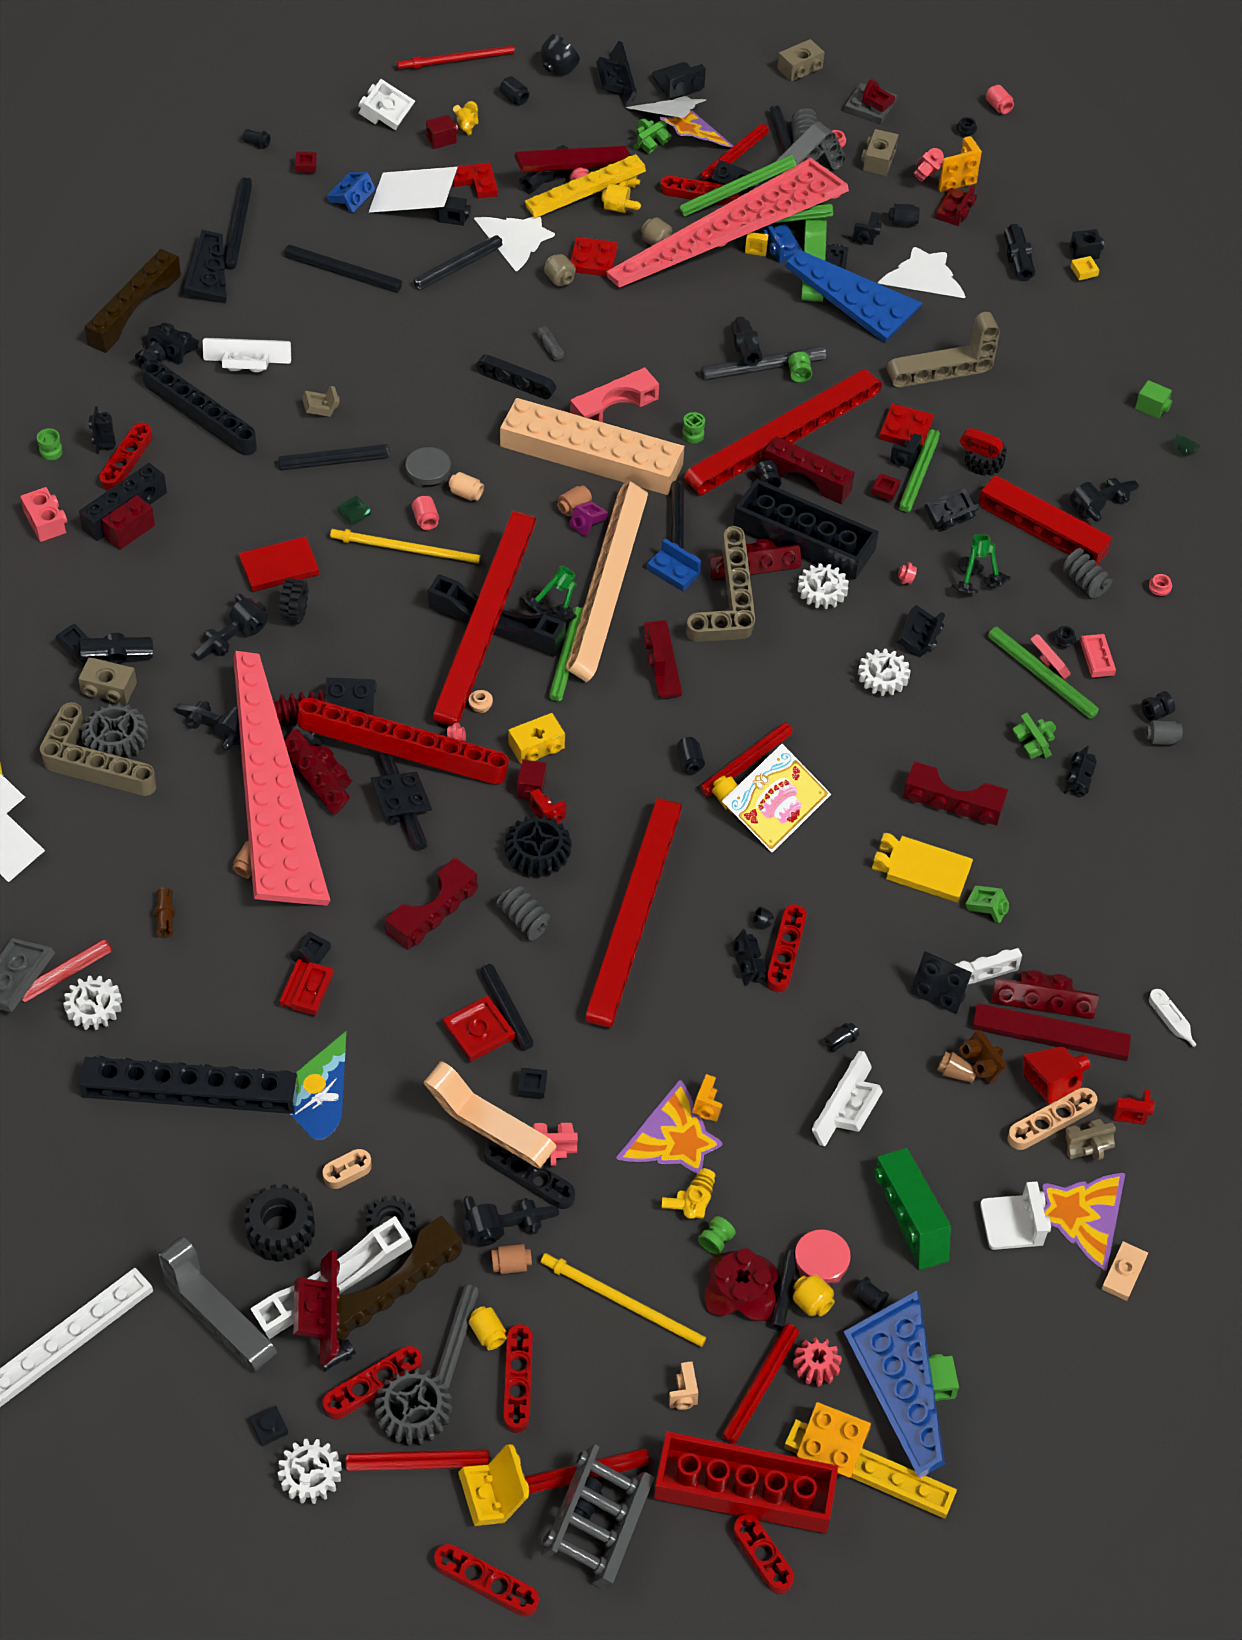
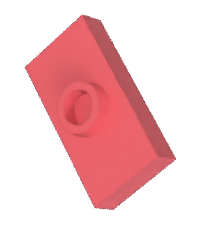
M1036 634L1031 638L1035 647L1042 654L1039 658L1048 668L1052 665L1063 679L1071 675L1066 665L1040 635Z
M1105 635L1081 636L1080 643L1091 677L1115 675L1116 668Z

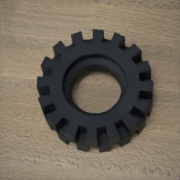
M1003 442V449L997 458L984 457L966 450L964 457L966 467L969 466L970 471L975 469V474L983 472L982 476H986L989 472L990 476L994 475V471L998 473L1004 466L1007 448Z
M285 579L283 589L281 590V603L279 604L281 620L302 622L308 600L307 581Z
M391 1195V1200L387 1201V1196L382 1197V1203L377 1199L374 1201V1207L370 1205L368 1214L366 1213L368 1234L381 1225V1220L384 1217L394 1215L401 1219V1226L410 1240H412L411 1235L414 1236L416 1232L415 1211L409 1202L405 1204V1199L400 1197L399 1201H396V1196Z

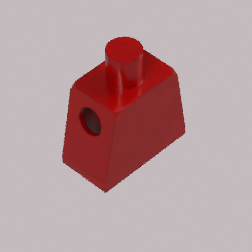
M1056 1047L1023 1055V1076L1049 1104L1079 1089L1082 1086L1083 1071L1090 1069V1061L1085 1054L1073 1057L1065 1047Z

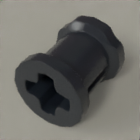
M865 1277L852 1294L855 1299L860 1298L868 1304L874 1314L883 1307L890 1295L887 1291L882 1292L874 1286L869 1277Z

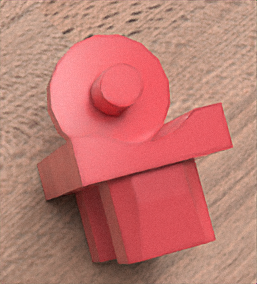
M932 148L926 152L916 163L919 167L913 175L921 182L928 175L932 177L942 166L943 152L938 148Z
M544 1123L533 1124V1129L547 1136L557 1146L549 1156L551 1166H556V1158H567V1153H577L578 1139L577 1133H574L572 1123L558 1124V1133H547V1125Z

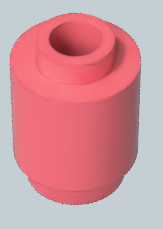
M995 85L988 89L986 100L998 113L1007 114L1013 109V98L1001 85Z
M429 496L416 498L412 503V510L417 524L424 530L435 528L438 525L439 515L434 500Z

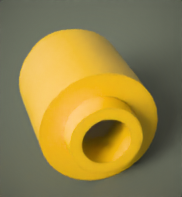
M722 776L713 783L715 787L712 789V792L725 810L733 813L722 801L738 785L732 777L726 778V776Z
M482 1306L471 1313L468 1323L482 1346H486L488 1350H494L506 1342V1330L493 1308Z

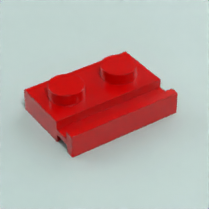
M298 959L280 999V1006H288L292 1010L316 1016L334 976V969L312 962L304 963L301 959Z

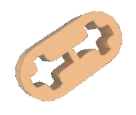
M356 1149L326 1164L323 1168L325 1185L331 1189H339L367 1175L372 1166L370 1154L363 1149ZM355 1160L364 1162V1165L360 1167L358 1164H355ZM335 1172L340 1174V1177L336 1179L330 1173Z

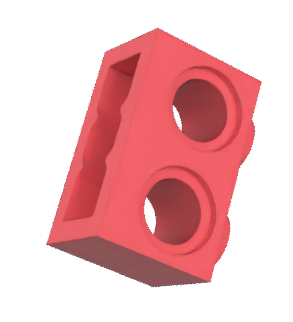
M47 487L20 496L23 511L40 542L66 533L64 525L67 523L66 515L63 510L58 509L57 498L54 494L50 495Z

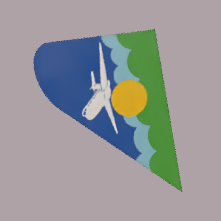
M346 1032L296 1072L299 1089L295 1114L290 1115L316 1140H322L330 1136L339 1125L342 1117Z

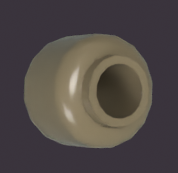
M658 217L648 219L641 228L642 239L653 246L671 236L672 227Z
M557 254L550 256L546 260L544 273L554 285L564 286L573 281L576 268L565 255Z

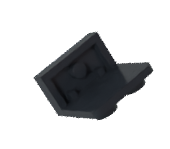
M682 62L653 71L652 78L667 97L671 99L705 88L706 68L703 64L690 67L688 63Z

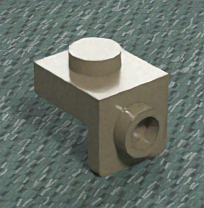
M330 386L326 394L305 391L302 396L306 413L331 417L334 409L339 405V396L335 386Z

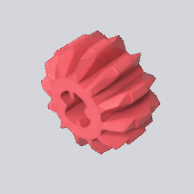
M817 1337L813 1338L812 1344L804 1340L802 1348H797L795 1351L796 1358L793 1361V1366L798 1369V1378L806 1376L807 1385L812 1380L816 1381L818 1387L822 1386L823 1380L830 1384L833 1381V1376L839 1375V1365L842 1358L836 1355L838 1352L837 1346L828 1347V1338L823 1341V1344L819 1343Z

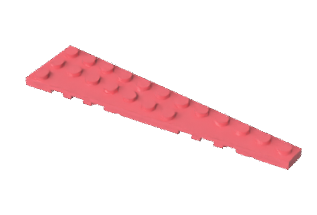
M809 158L606 271L607 277L620 288L717 246H724L729 241L831 198H838L841 194L849 191L848 184L818 162Z
M236 651L233 660L254 899L328 906L330 902L329 893L260 655Z

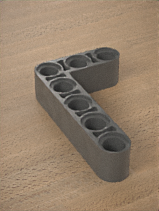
M818 121L778 159L780 160L792 155L796 165L809 158L815 161L820 158L833 170H837L844 164L846 155L835 133ZM778 175L752 186L750 191L768 182L769 180L777 177Z
M180 1236L159 1253L164 1281L169 1290L247 1368L255 1373L277 1354L273 1344L201 1274L196 1250L185 1237Z

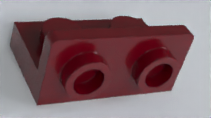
M971 185L968 192L950 188L936 212L935 219L959 226L963 219L966 220L970 206L973 207L976 202L977 195L974 194L976 186Z

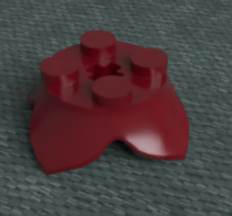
M747 1248L715 1256L708 1266V1273L711 1278L704 1296L707 1312L726 1316L739 1310L751 1320L768 1321L775 1306L773 1285L777 1282L778 1278L777 1269L774 1264L760 1255L753 1254ZM743 1278L747 1280V1283H744L743 1281L739 1283L737 1282V1279Z

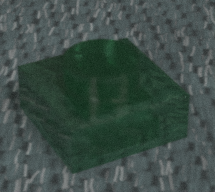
M1179 434L1176 435L1173 441L1179 444L1177 449L1187 454L1190 451L1197 453L1201 446Z
M354 496L338 506V512L351 525L371 515L370 508L358 496Z

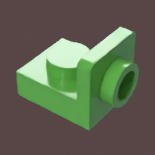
M975 885L966 902L968 911L991 913L995 923H1000L1009 910V902L1001 888Z

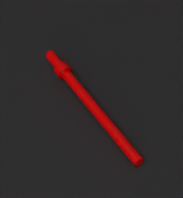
M514 46L425 58L417 56L412 57L410 60L397 61V68L421 69L422 66L514 54Z

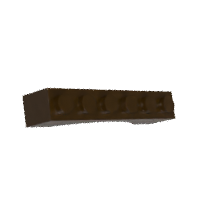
M160 249L85 325L88 346L107 353L119 340L128 319L137 306L156 290L169 288L181 276L179 256Z
M442 1215L419 1231L417 1242L411 1255L390 1278L367 1290L339 1296L337 1313L340 1316V1321L337 1328V1340L342 1339L344 1341L355 1328L365 1326L377 1312L390 1308L395 1299L402 1294H409L416 1288L417 1283L424 1278H431L438 1272L439 1267L446 1262H453L460 1256L462 1252V1238Z

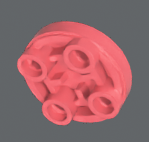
M821 1229L808 1232L799 1240L795 1250L798 1273L801 1277L818 1275L826 1283L839 1282L846 1273L850 1263V1249L846 1241L837 1233Z

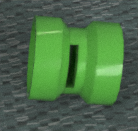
M796 352L790 355L788 363L791 379L798 383L808 381L812 377L809 355L805 352Z
M690 412L684 416L682 437L686 442L697 444L704 439L705 417L702 414Z
M47 428L37 434L41 457L45 460L58 459L63 452L59 433L54 429Z
M715 1216L709 1223V1229L704 1230L699 1235L698 1241L706 1251L713 1255H719L725 1248L724 1243L731 1241L736 1231L727 1220Z

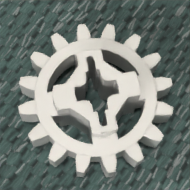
M819 563L818 568L811 565L809 571L804 569L802 576H799L798 592H801L800 598H807L808 605L812 602L815 603V608L823 605L827 609L828 604L836 607L837 601L842 603L844 596H847L849 581L845 580L846 574H839L838 567L832 570L831 564H828L826 568L821 563Z
M875 649L874 655L866 653V659H861L858 669L859 681L865 682V689L873 688V694L878 690L881 691L882 696L887 691L894 695L895 689L901 692L903 686L908 684L910 677L909 663L903 662V655L896 657V651L889 654L887 649H884L883 653Z
M88 976L87 982L78 979L79 985L77 987L74 985L69 986L71 993H65L64 995L66 1000L64 1008L68 1019H73L76 1027L83 1023L85 1030L89 1028V1025H93L94 1029L98 1030L100 1023L107 1027V1020L109 1018L112 1020L117 1019L115 1012H121L120 1003H122V998L118 986H113L110 979L103 982L102 976H98L97 980H93L91 976Z
M304 1439V1446L299 1447L297 1443H293L294 1451L292 1453L287 1450L284 1451L286 1461H279V1469L281 1471L278 1472V1478L280 1481H283L281 1483L282 1490H289V1498L293 1499L299 1495L300 1503H304L307 1497L311 1498L312 1503L315 1504L316 1496L320 1495L326 1500L327 1490L336 1491L334 1482H341L339 1471L342 1470L341 1462L337 1461L338 1453L336 1451L330 1453V1444L327 1443L322 1448L320 1447L319 1439H316L313 1445H309V1441ZM320 1457L327 1462L329 1467H327L326 1464L320 1462ZM291 1475H293V1478L299 1479V1485L293 1481Z

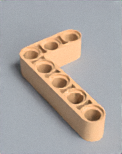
M442 1061L437 1064L424 1081V1085L449 1115L539 1169L557 1147L544 1134L474 1094L460 1075Z

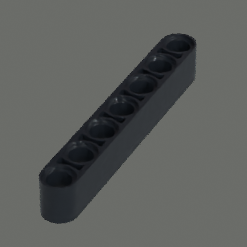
M148 360L142 364L144 384L149 390L239 454L247 456L256 452V434L253 427L159 361Z

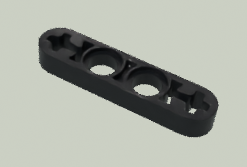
M482 355L476 363V369L483 376L542 399H549L556 391V384L550 378L491 355Z
M493 1141L486 1144L484 1159L490 1167L551 1205L557 1206L559 1209H567L573 1205L575 1189L572 1184L543 1166L539 1169ZM498 1150L501 1151V1156L496 1155L495 1157H492V1152L496 1153L498 1152ZM520 1162L526 1166V1169L523 1172L516 1173L511 1169V1166L514 1163ZM538 1176H543L548 1180V1183L541 1187L536 1186L533 1180ZM568 1192V1197L558 1198V1193Z

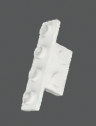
M204 338L203 359L222 361V368H228L230 371L250 369L252 372H261L263 369H267L269 363H291V342Z
M858 1051L843 1078L839 1081L831 1098L826 1102L819 1118L814 1122L812 1132L820 1146H826L836 1127L859 1132L883 1092L880 1085L864 1082L872 1068L864 1051Z

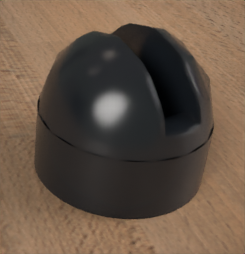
M760 906L754 913L752 924L759 928H768L772 925L769 920L774 919L771 911Z

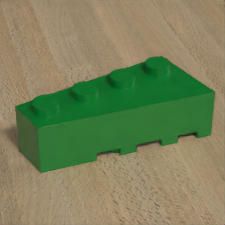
M905 1148L877 1156V1168L874 1169L875 1179L878 1184L882 1185L886 1199L893 1210L918 1270L949 1262L951 1225L909 1150Z

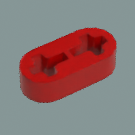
M973 428L966 429L960 438V444L963 448L988 458H997L1003 449V442L998 437Z

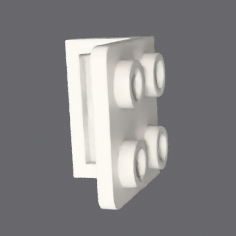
M1027 1182L1023 1195L985 1198L981 1201L980 1207L989 1248L998 1250L1043 1246L1047 1233L1051 1231L1049 1216H1045L1044 1213L1045 1195L1043 1191H1039L1038 1182Z

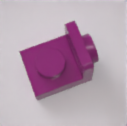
M592 501L577 505L574 508L569 526L583 536H587L592 524L606 520L608 512Z

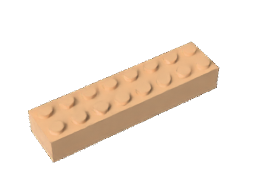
M519 398L515 399L500 427V447L625 483L627 480H630L641 488L669 495L672 489V482L676 481L683 466V445Z

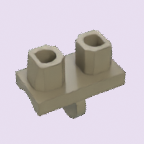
M1101 1119L1091 1121L1088 1124V1129L1082 1131L1076 1125L1067 1127V1155L1070 1159L1092 1154L1097 1161L1103 1159L1104 1151L1115 1147L1114 1132L1116 1127L1113 1123L1105 1124Z

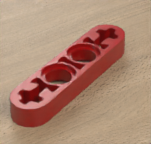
M665 176L661 179L660 191L666 196L692 200L706 194L705 192L723 186V184ZM686 188H693V189H695V190H693V191H688V190H685V189H686ZM740 192L714 204L725 206L739 198Z
M137 423L128 432L99 475L101 487L104 490L108 491L126 479L152 441L150 425ZM132 446L137 448L135 451L131 452L126 450L128 447ZM118 462L127 463L123 467L115 466V464Z
M789 905L783 913L767 975V986L774 992H784L790 985L806 922V911L800 905ZM793 915H798L795 926L791 925ZM785 934H793L796 937V940L793 942H787L783 939L782 936ZM786 954L791 960L787 963H782L777 959V956ZM778 970L783 971L780 982L775 981Z
M522 1324L511 1327L507 1335L504 1425L512 1433H521L526 1430L530 1420L533 1335L530 1328ZM518 1334H522L524 1338L522 1351L517 1350L516 1339ZM516 1359H522L526 1362L527 1367L522 1371H516L511 1367V1363ZM517 1385L524 1387L526 1390L524 1396L519 1398L513 1397L510 1394V1389ZM514 1406H520L521 1419L519 1423H513Z
M413 1346L401 1348L332 1389L323 1398L325 1414L331 1419H341L378 1397L379 1388H385L384 1381L377 1378L378 1372L383 1369H388L393 1374L396 1372L400 1377L404 1376L405 1368L408 1369L409 1374H414L417 1367L419 1369L422 1367L421 1352ZM407 1356L410 1359L414 1358V1364L405 1363L404 1358ZM394 1363H397V1367H400L401 1373H398ZM358 1384H365L369 1388L368 1392L363 1396L355 1395L352 1390ZM345 1392H348L351 1403H349L348 1398L345 1399ZM331 1401L341 1402V1408L331 1407Z
M444 1544L436 1550L434 1555L435 1567L441 1574L520 1616H531L537 1611L539 1595L532 1586L454 1545ZM449 1554H452L453 1561L461 1565L460 1573H457V1565L452 1562L443 1565L442 1556L448 1557ZM475 1566L481 1569V1577L477 1580L468 1579L465 1572L469 1567ZM497 1580L506 1582L508 1585L507 1591L503 1594L494 1593L491 1589L493 1582ZM513 1588H517L516 1595L520 1598H525L527 1595L531 1596L532 1605L527 1603L524 1607L521 1606L520 1599L514 1595L511 1601L508 1600L512 1595Z

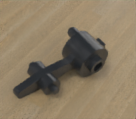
M1109 478L1106 488L1099 491L1091 482H1085L1075 488L1070 496V502L1075 510H1078L1085 518H1092L1095 522H1099L1102 518L1099 512L1104 508L1106 500L1116 498L1119 503H1127L1130 500V492L1136 490L1139 484L1135 480L1121 483L1117 478Z
M240 593L236 594L234 599L237 603L230 612L232 623L219 632L215 629L206 630L203 636L206 642L194 652V656L198 660H202L214 651L219 655L226 654L230 647L227 641L237 632L243 631L247 636L260 632L268 620L265 606L260 601L255 603L251 598H245Z
M199 701L196 706L178 703L174 708L176 713L187 717L185 720L187 727L190 729H197L201 723L213 725L216 734L224 741L222 743L223 750L228 751L233 745L241 743L238 707H229L221 716L210 712L211 707L208 701Z
M466 1196L463 1199L466 1213L462 1228L465 1235H470L471 1242L474 1245H491L504 1235L503 1227L524 1224L526 1232L536 1234L542 1227L541 1220L557 1217L560 1213L557 1206L536 1208L533 1200L523 1198L518 1205L519 1211L500 1215L496 1205L481 1204L476 1206L473 1197Z

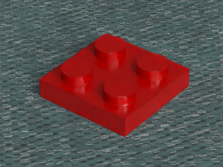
M576 237L571 257L576 273L607 277L606 271L614 267L618 242Z
M892 403L880 432L879 440L904 446L907 440L910 441L913 434L916 433L922 435V449L928 431L932 426L934 414Z
M489 996L443 1019V1025L470 1063L515 1039V1032Z

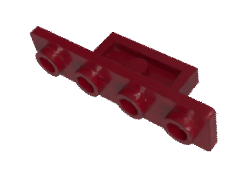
M768 539L756 540V543H746L750 575L801 567L799 545L776 547ZM723 555L711 556L709 558L711 578L713 580L725 578ZM731 560L733 563H740L738 560Z
M667 621L645 622L644 646L645 649L649 650L648 665L649 668L653 669L658 697L681 696L682 689Z
M293 729L284 740L290 759L331 813L338 814L350 799V796L344 790V788H347L352 783V780L347 775V770L333 757L334 753L328 747L311 746L298 729Z
M1021 970L1020 981L996 978L992 995V1002L996 1004L1091 1019L1095 1018L1099 999L1096 993L1073 990L1072 978L1062 974H1042L1037 970Z
M330 1250L321 1259V1281L301 1277L294 1281V1335L320 1339V1365H327L335 1358L340 1346L339 1340H337V1328L340 1321V1316L337 1313V1302L340 1296V1289L337 1287V1276L340 1270V1262L337 1261V1251Z

